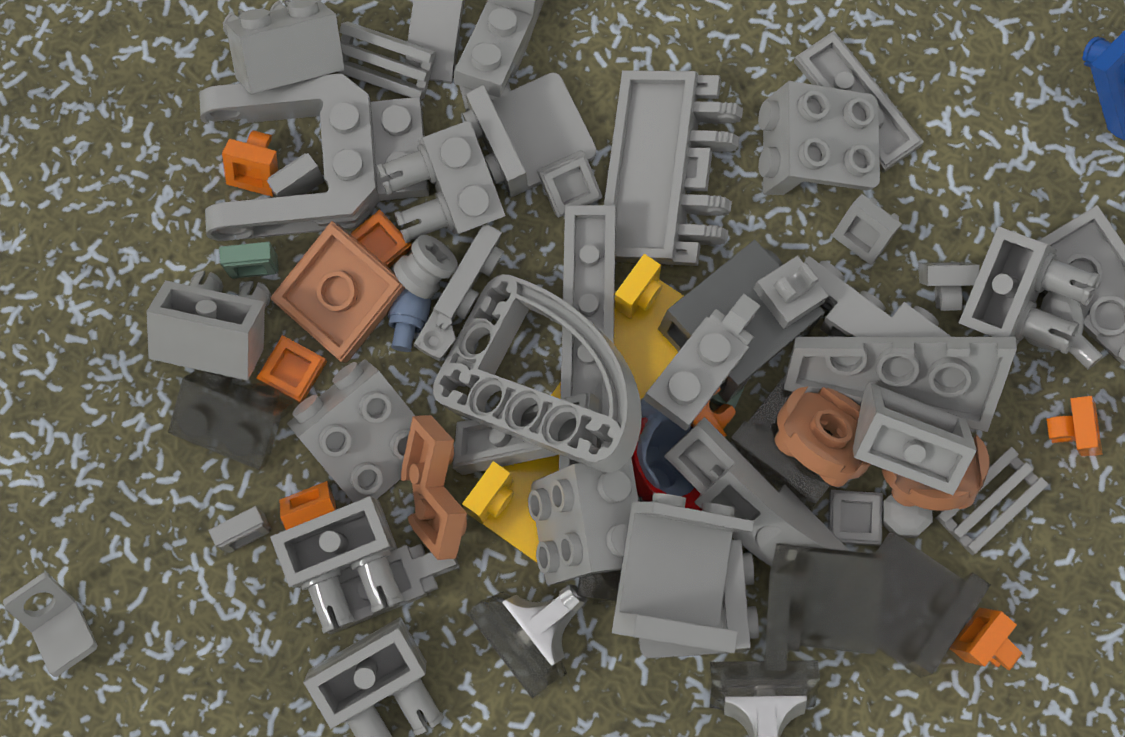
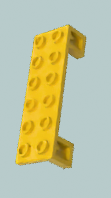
M643 254L614 296V345L622 354L634 376L640 400L644 398L650 387L678 353L677 349L663 336L658 328L666 311L684 297V295L659 279L661 264L646 254ZM561 382L551 396L561 398ZM559 455L503 467L493 461L462 503L469 516L536 563V550L539 540L536 521L532 519L529 512L528 497L534 481L559 471Z

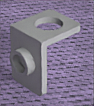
M49 573L40 574L3 600L5 609L32 633L46 668L53 677L59 676L97 649L96 640L79 605ZM46 592L53 595L49 605L41 610L28 611L24 609L25 602L35 594Z

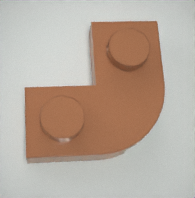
M432 415L413 416L401 471V481H411L415 503V513L410 514L407 519L414 532L437 560L456 559L461 537L465 534L467 528V512L444 487L448 465L451 464L454 457V439Z

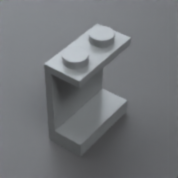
M653 493L652 502H632L612 634L735 654L738 631L719 628L732 533L753 532L754 521L734 517L735 507L722 504L703 503L702 511L685 508V497L670 494Z

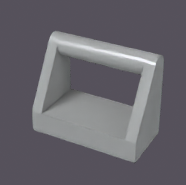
M871 382L868 383L862 396L853 445L854 458L954 495L977 451L967 420Z

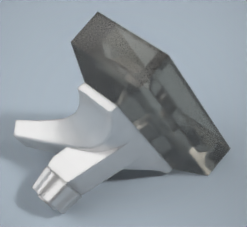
M568 585L559 591L560 594L556 599L546 602H531L518 595L511 597L502 591L481 601L467 613L532 699L552 687L567 674L562 659L565 658L562 649V635L572 617L588 601L587 596L576 585Z
M818 660L710 662L709 708L724 710V715L734 718L744 726L749 737H780L784 728L791 720L805 714V709L816 706L820 683Z

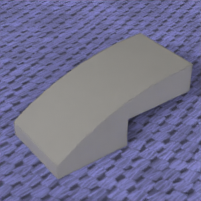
M465 0L413 1L408 42L436 51L430 81L452 84L455 70L454 65L456 64L460 44L459 32ZM406 56L405 63L421 68L422 61Z

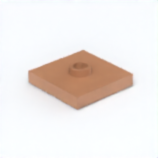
M331 221L270 299L340 362L347 363L386 316L394 301L406 288L399 282L395 273L342 226Z

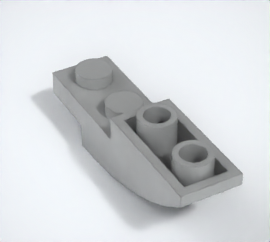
M487 0L454 70V84L472 90L484 85L488 95L501 98L510 76H515L544 0Z
M810 256L805 260L819 279V284L829 295L821 306L830 313L826 316L820 328L829 336L951 337L938 327V320L924 308L919 306L912 308L903 302L891 317L884 312L886 310L884 304L874 295L866 291L859 293L846 284L843 274L832 264L826 261L818 263Z
M705 417L664 455L701 493L695 501L701 509L703 503L735 507L734 517L754 521L753 532H733L732 537L735 540H742V546L797 583L821 594L859 561L786 485L777 491Z

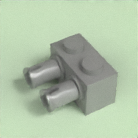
M284 0L285 6L280 1H277L272 5L270 11L266 9L238 10L240 18L234 12L229 13L223 22V30L228 37L236 79L250 94L345 70L336 14L320 0Z
M470 120L422 137L418 140L419 145H417L418 151L376 165L380 179L397 172L401 173V176L382 183L388 196L392 195L393 192L428 179L431 183H434L437 193H435L436 199L401 212H394L398 226L416 219L419 220L418 224L400 230L405 243L411 242V240L418 238L420 235H426L445 227L449 231L452 230L453 234H460L506 216Z
M998 226L959 324L992 337H1016L1017 345L1019 341L1026 337L1057 349L1063 354H1067L1074 342L1055 335L1054 330L1076 337L1079 323L1071 322L1037 309V297L1039 293L1046 289L1087 306L1094 293L1076 287L1074 283L1079 282L1096 289L1100 274L1091 273L1056 260L1057 249L1046 243Z
M205 271L196 272L189 285L165 280L147 310L149 359L248 381L264 350L265 308L271 300V293L268 288L258 282L253 294L249 295L253 288V281H248L240 287L238 296L222 293V281L212 272L208 274L206 281L201 285L205 277Z
M369 496L270 536L288 586L302 588V590L308 589L322 625L323 634L336 630L339 626H346L355 622V618L350 612L338 577L342 575L341 571L351 567L352 570H358L373 614L388 609L381 587L389 606H395L405 601L404 597L401 596L387 557L391 556L390 551L398 548L378 499Z
M401 617L310 668L303 682L330 729L347 722L355 737H392L374 706L387 696H394L411 725L415 736L427 731L425 727L427 723L420 710L431 729L444 719L443 714L438 710L421 680L426 674L427 662Z

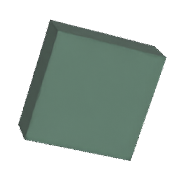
M270 242L219 247L220 264L232 279L274 275L276 272H279L278 255Z

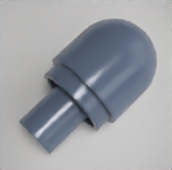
M404 289L397 297L387 316L389 319L388 325L395 329L391 345L392 349L401 352H411L414 334L420 333L428 321L431 299L418 297L407 289Z

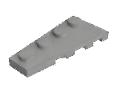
M1096 205L1038 241L1057 249L1056 260L1091 273L1100 274L1096 289L1079 282L1074 283V286L1094 293L1087 306L1079 302L1084 319L1083 330L1125 367V244L1099 206ZM1044 289L1042 292L1047 295L1049 290Z
M795 337L785 376L784 390L794 392L798 388L808 386L805 393L812 392L818 394L821 388L825 387L846 395L861 406L864 390L868 383L871 382L967 420L970 429L988 432L1017 350L1016 337Z

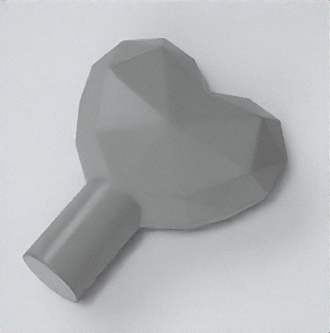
M1049 291L1043 298L1040 310L1071 322L1079 323L1076 337L1058 330H1054V334L1074 342L1069 352L1089 370L1103 355L1082 335L1084 319L1079 302ZM1025 337L1029 344H1032L1036 347L1050 351H1058L1057 349H1054L1052 347L1046 346L1044 344H1041L1039 342H1036Z

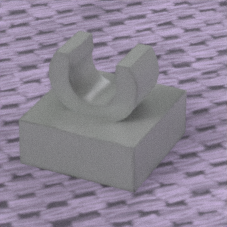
M861 194L852 203L831 236L869 265H872L884 251L902 223L899 222L897 214L893 213L890 215L876 205L878 200L874 197L868 199Z
M798 255L758 280L753 288L783 329L824 304L829 296L819 284V279L806 262L803 263Z
M970 262L918 263L919 283L926 286H935L936 308H940L941 311L962 310L961 286L975 284L979 274V265Z

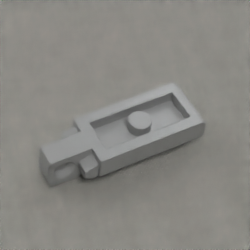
M488 224L481 227L434 306L431 316L414 342L415 348L438 361H441L456 341L452 327L453 320L456 315L465 320L479 296L478 292L472 290L479 276L483 273L490 277L504 254V251L497 247L500 243L502 232Z
M743 294L726 316L717 309L714 310L710 317L706 316L650 387L643 400L686 431L749 349L748 345L754 336L744 329L754 318V314L760 308V305Z
M422 544L411 548L405 545L390 551L391 556L387 557L401 596L404 597L405 601L395 606H389L381 587L388 609L374 614L372 613V607L358 570H352L350 567L341 571L342 575L338 577L350 612L355 618V622L346 626H339L338 629L328 632V634L331 635L428 596L427 593L438 589L435 577L460 568L457 559L437 560L431 552L425 554Z

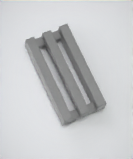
M348 21L341 23L339 33H342L340 44L345 70L338 73L411 98L420 97V100L425 98L436 51ZM357 38L421 60V68L352 45L353 40ZM349 57L417 79V84L349 62Z
M1013 447L1009 448L989 467L981 489L1008 464L1016 472L958 525L952 519L960 510L957 508L944 510L936 517L972 556L1049 485L1042 477L1038 478L1032 472L1034 469L1027 462L1023 463L1017 457L1019 454ZM1024 479L1030 487L972 540L966 533Z

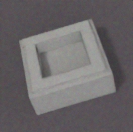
M582 150L536 170L551 207L558 218L565 215V205H588L603 198L587 156Z
M304 153L268 177L267 182L275 197L307 194L323 183L324 179L309 153Z
M830 490L828 529L843 544L880 546L882 541L883 493Z
M254 506L208 531L217 548L225 553H231L270 533L272 528L264 512Z

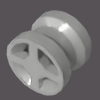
M420 235L412 244V253L402 256L396 262L394 273L399 282L409 292L424 299H431L440 289V280L442 278H450L458 268V262L450 249L441 241L429 235Z

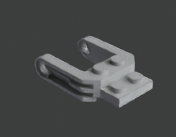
M342 73L323 75L250 94L241 83L211 86L199 93L200 119L204 123H208V120L216 122L247 119L248 123L320 116L324 179L329 188L325 193L213 204L205 209L206 236L212 240H235V235L236 240L322 232L331 221L338 223L344 229H353L359 227L380 201L429 196L428 180L393 192L392 195L388 196L382 183L401 176V173L397 172L380 179L376 167L377 164H383L418 151V140L424 137L420 97L371 102L369 94Z

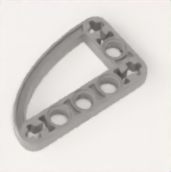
M502 274L494 277L487 283L433 384L435 400L453 413L602 472L611 473L624 467L631 459L639 439L642 420L640 395L634 376L616 346L598 327L570 304L533 283L511 275ZM529 309L569 330L590 352L605 380L609 397V416L495 375ZM493 319L497 321L495 325L491 323ZM490 334V341L487 347L481 353L474 354V349L479 339L484 335ZM458 386H468L471 390L467 396L455 389ZM502 391V397L498 406L486 413L485 406L487 400L495 392ZM538 404L536 418L529 425L522 427L521 419L526 409ZM576 418V428L573 434L566 440L559 441L558 433L562 425L569 419ZM595 435L599 439L612 442L609 448L601 447L599 449L591 442Z

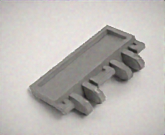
M622 70L604 205H616L615 262L637 263L643 254H646L659 264L698 266L701 245H721L727 241L728 230L720 226L686 224L687 214L725 216L731 212L732 201L726 197L685 194L686 191H708L712 152L736 151L737 147H739L740 137L729 131L698 130V122L731 124L740 122V119H742L743 108L732 102L697 101V99H719L721 86L719 75H697L696 71Z

